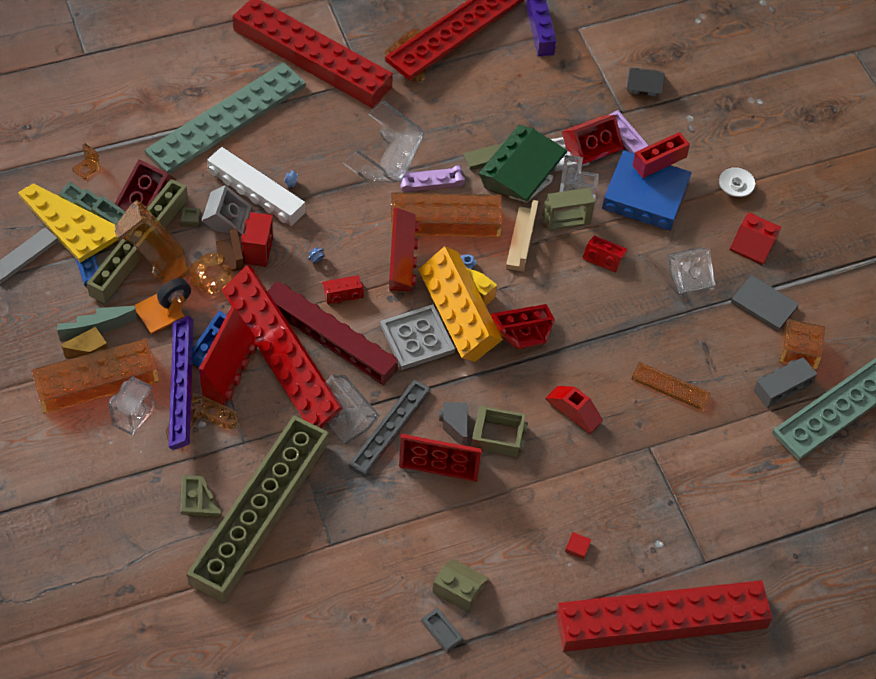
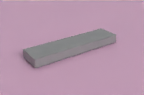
M43 228L0 260V284L58 242L57 237L47 228Z

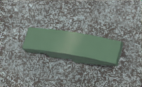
M71 181L58 195L123 229L132 219L130 214L104 196L99 198L88 189L83 191Z
M135 306L96 308V315L77 316V322L59 323L57 324L59 340L73 339L94 327L97 328L100 334L122 327L137 320Z

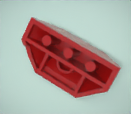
M547 304L491 314L502 339L516 349L545 344L555 322Z

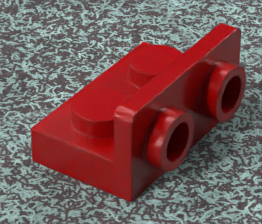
M594 235L587 243L583 259L616 272L628 249Z
M359 275L322 282L327 304L357 300L364 297V286L361 284Z

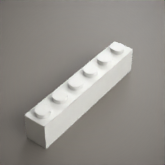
M223 147L207 160L208 171L212 176L218 177L227 186L233 187L239 194L248 197L254 204H258L267 213L276 216L282 223L292 226L305 214V202Z

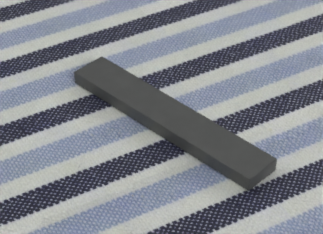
M414 379L351 460L349 468L366 477L429 395L431 389Z

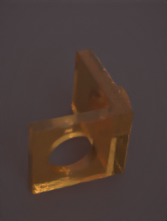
M86 143L83 144L85 159L72 168V171L84 180L100 168L98 152ZM82 166H88L90 168V170L86 173L80 172L79 169Z

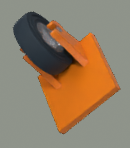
M183 278L172 279L165 283L157 294L133 305L136 308L137 315L151 335L185 317L181 307L182 303L190 296L191 287Z

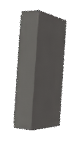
M438 607L421 619V623L446 653L463 642L464 638Z

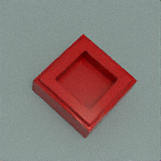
M572 532L565 552L584 559L592 539Z

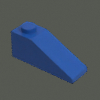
M220 310L193 347L192 363L199 368L227 316L226 313Z

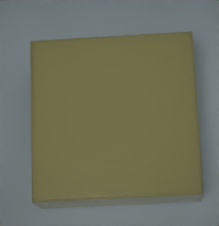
M182 207L180 225L199 227L201 208Z

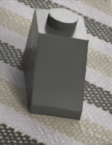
M444 402L443 409H439V421H443V430L457 443L466 446L467 403Z

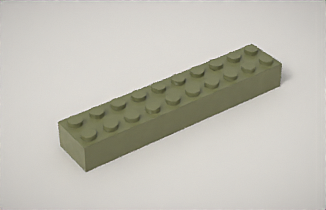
M292 417L188 571V585L223 603L226 602L329 444V432L299 417Z

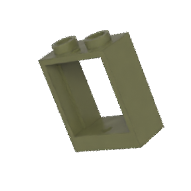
M591 188L548 194L547 201L544 202L545 213H542L543 222L547 224L548 230L591 224L595 205ZM580 206L577 209L554 212L555 209Z
M479 406L471 447L480 448L485 452L518 458L519 450L523 451L525 439H522V433H527L528 422H525L526 414ZM485 421L518 427L516 443L511 444L483 439L482 433Z

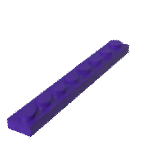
M190 316L173 322L169 448L173 451L190 444L193 319Z

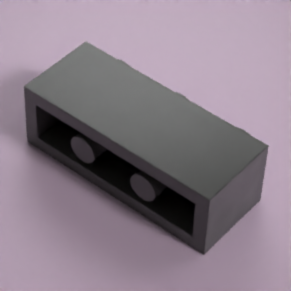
M804 357L798 360L794 359L787 366L775 369L772 374L761 376L756 381L754 392L763 404L769 408L811 386L816 379L817 373Z

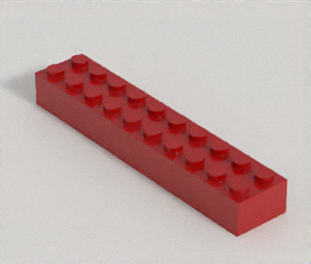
M249 0L232 16L233 30L371 108L393 86L392 72L262 0Z
M763 580L560 602L556 610L563 652L768 629L772 620Z

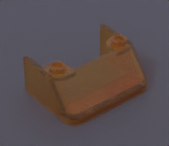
M139 200L133 202L115 225L114 232L119 241L122 239L129 240L151 263L152 274L157 279L160 278L163 285L172 279L184 278L190 271L183 248Z

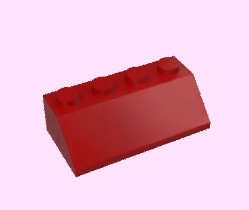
M397 207L393 209L389 290L411 292L412 286H416V275L412 273L413 268H417V257L414 256V250H418V239H415V232H419V221H416V214Z

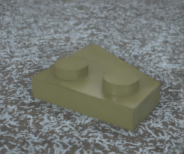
M182 475L180 515L220 517L221 510L217 508L213 500L214 497L211 491L207 489L203 476Z

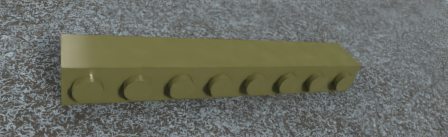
M170 179L87 282L90 297L104 304L107 303L187 202V186Z

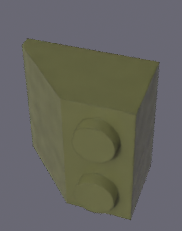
M452 559L443 566L434 580L432 593L469 612L489 581V578Z

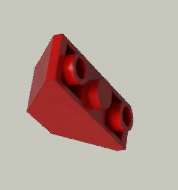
M557 386L545 398L547 402L590 434L603 422L592 400L576 387Z

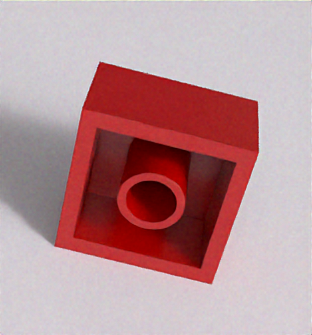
M250 212L249 219L245 220L244 230L246 232L241 236V245H243L242 256H244L245 264L267 267L274 239L273 215Z

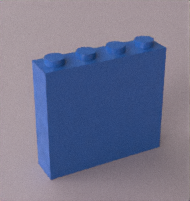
M623 150L604 196L602 209L671 231L689 185L692 172L670 165L642 178L632 166L635 154Z

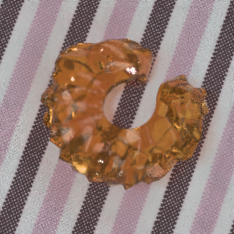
M221 253L205 254L192 263L189 269L190 279L195 287L213 294L215 291L222 292V289L232 280L233 270L230 265H222L223 269L216 277H209L206 274V270L210 266H219L224 262L225 257Z

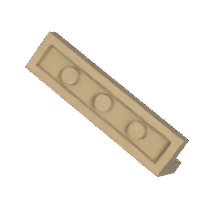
M533 200L531 209L519 207L506 269L524 272L537 213L538 201Z

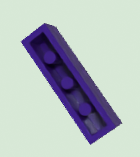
M527 0L526 9L537 57L554 55L556 38L547 1Z

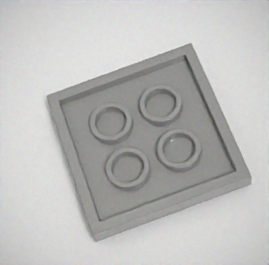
M433 304L380 321V326L394 356L398 359L401 370L455 353V348Z

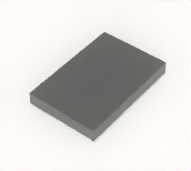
M753 275L749 277L731 300V303L778 332L799 306V303Z

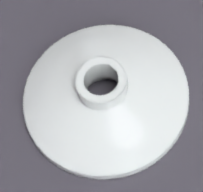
M729 168L720 175L719 185L730 196L745 197L754 190L755 180L744 169Z

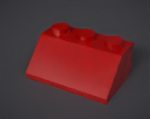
M603 115L561 131L566 149L580 165L624 149L616 115Z

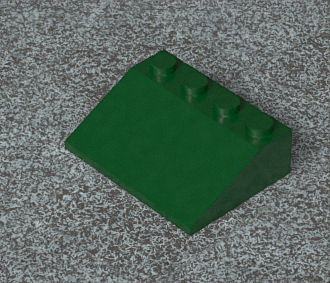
M519 124L482 168L479 176L484 188L528 202L565 156L567 150L535 129Z

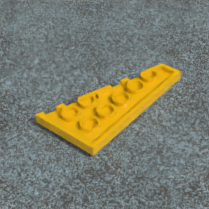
M34 183L18 192L22 201L79 263L127 234L125 229Z

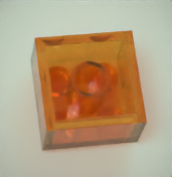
M788 319L783 330L779 362L788 364L794 359L798 360L804 357L810 366L817 370L822 358L825 326Z

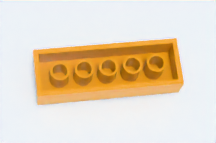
M444 246L418 270L461 358L476 362L503 339L459 252Z

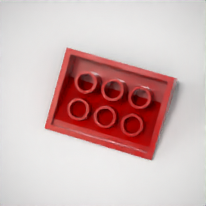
M234 307L230 308L199 368L203 400L225 407L227 401H231L234 394L233 389L235 385H239L242 378L241 373L247 369L249 358L251 355H254L257 348L254 334Z
M401 434L399 467L477 482L483 451L480 448Z

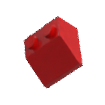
M748 212L738 229L730 251L763 265L778 239L781 226Z

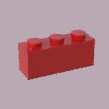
M678 132L636 151L632 166L644 178L687 158L690 143L681 132Z

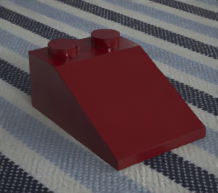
M138 159L115 205L138 220L170 179L175 181L177 179L169 173Z

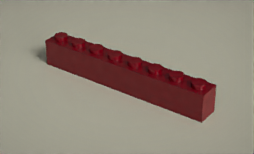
M277 281L268 290V293L288 323L383 386L397 372L398 359L393 354L387 353L378 344L370 342L363 334L355 332L346 323H341L332 314L321 310L317 304H312L302 294H297L291 290L288 285Z

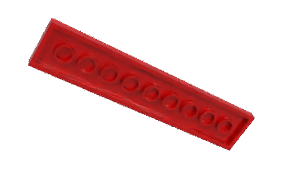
M467 0L386 55L385 62L408 80H411L524 0Z
M246 265L222 289V292L230 305L237 310L254 334L255 344H257L261 354L303 420L322 429L343 407L253 268Z

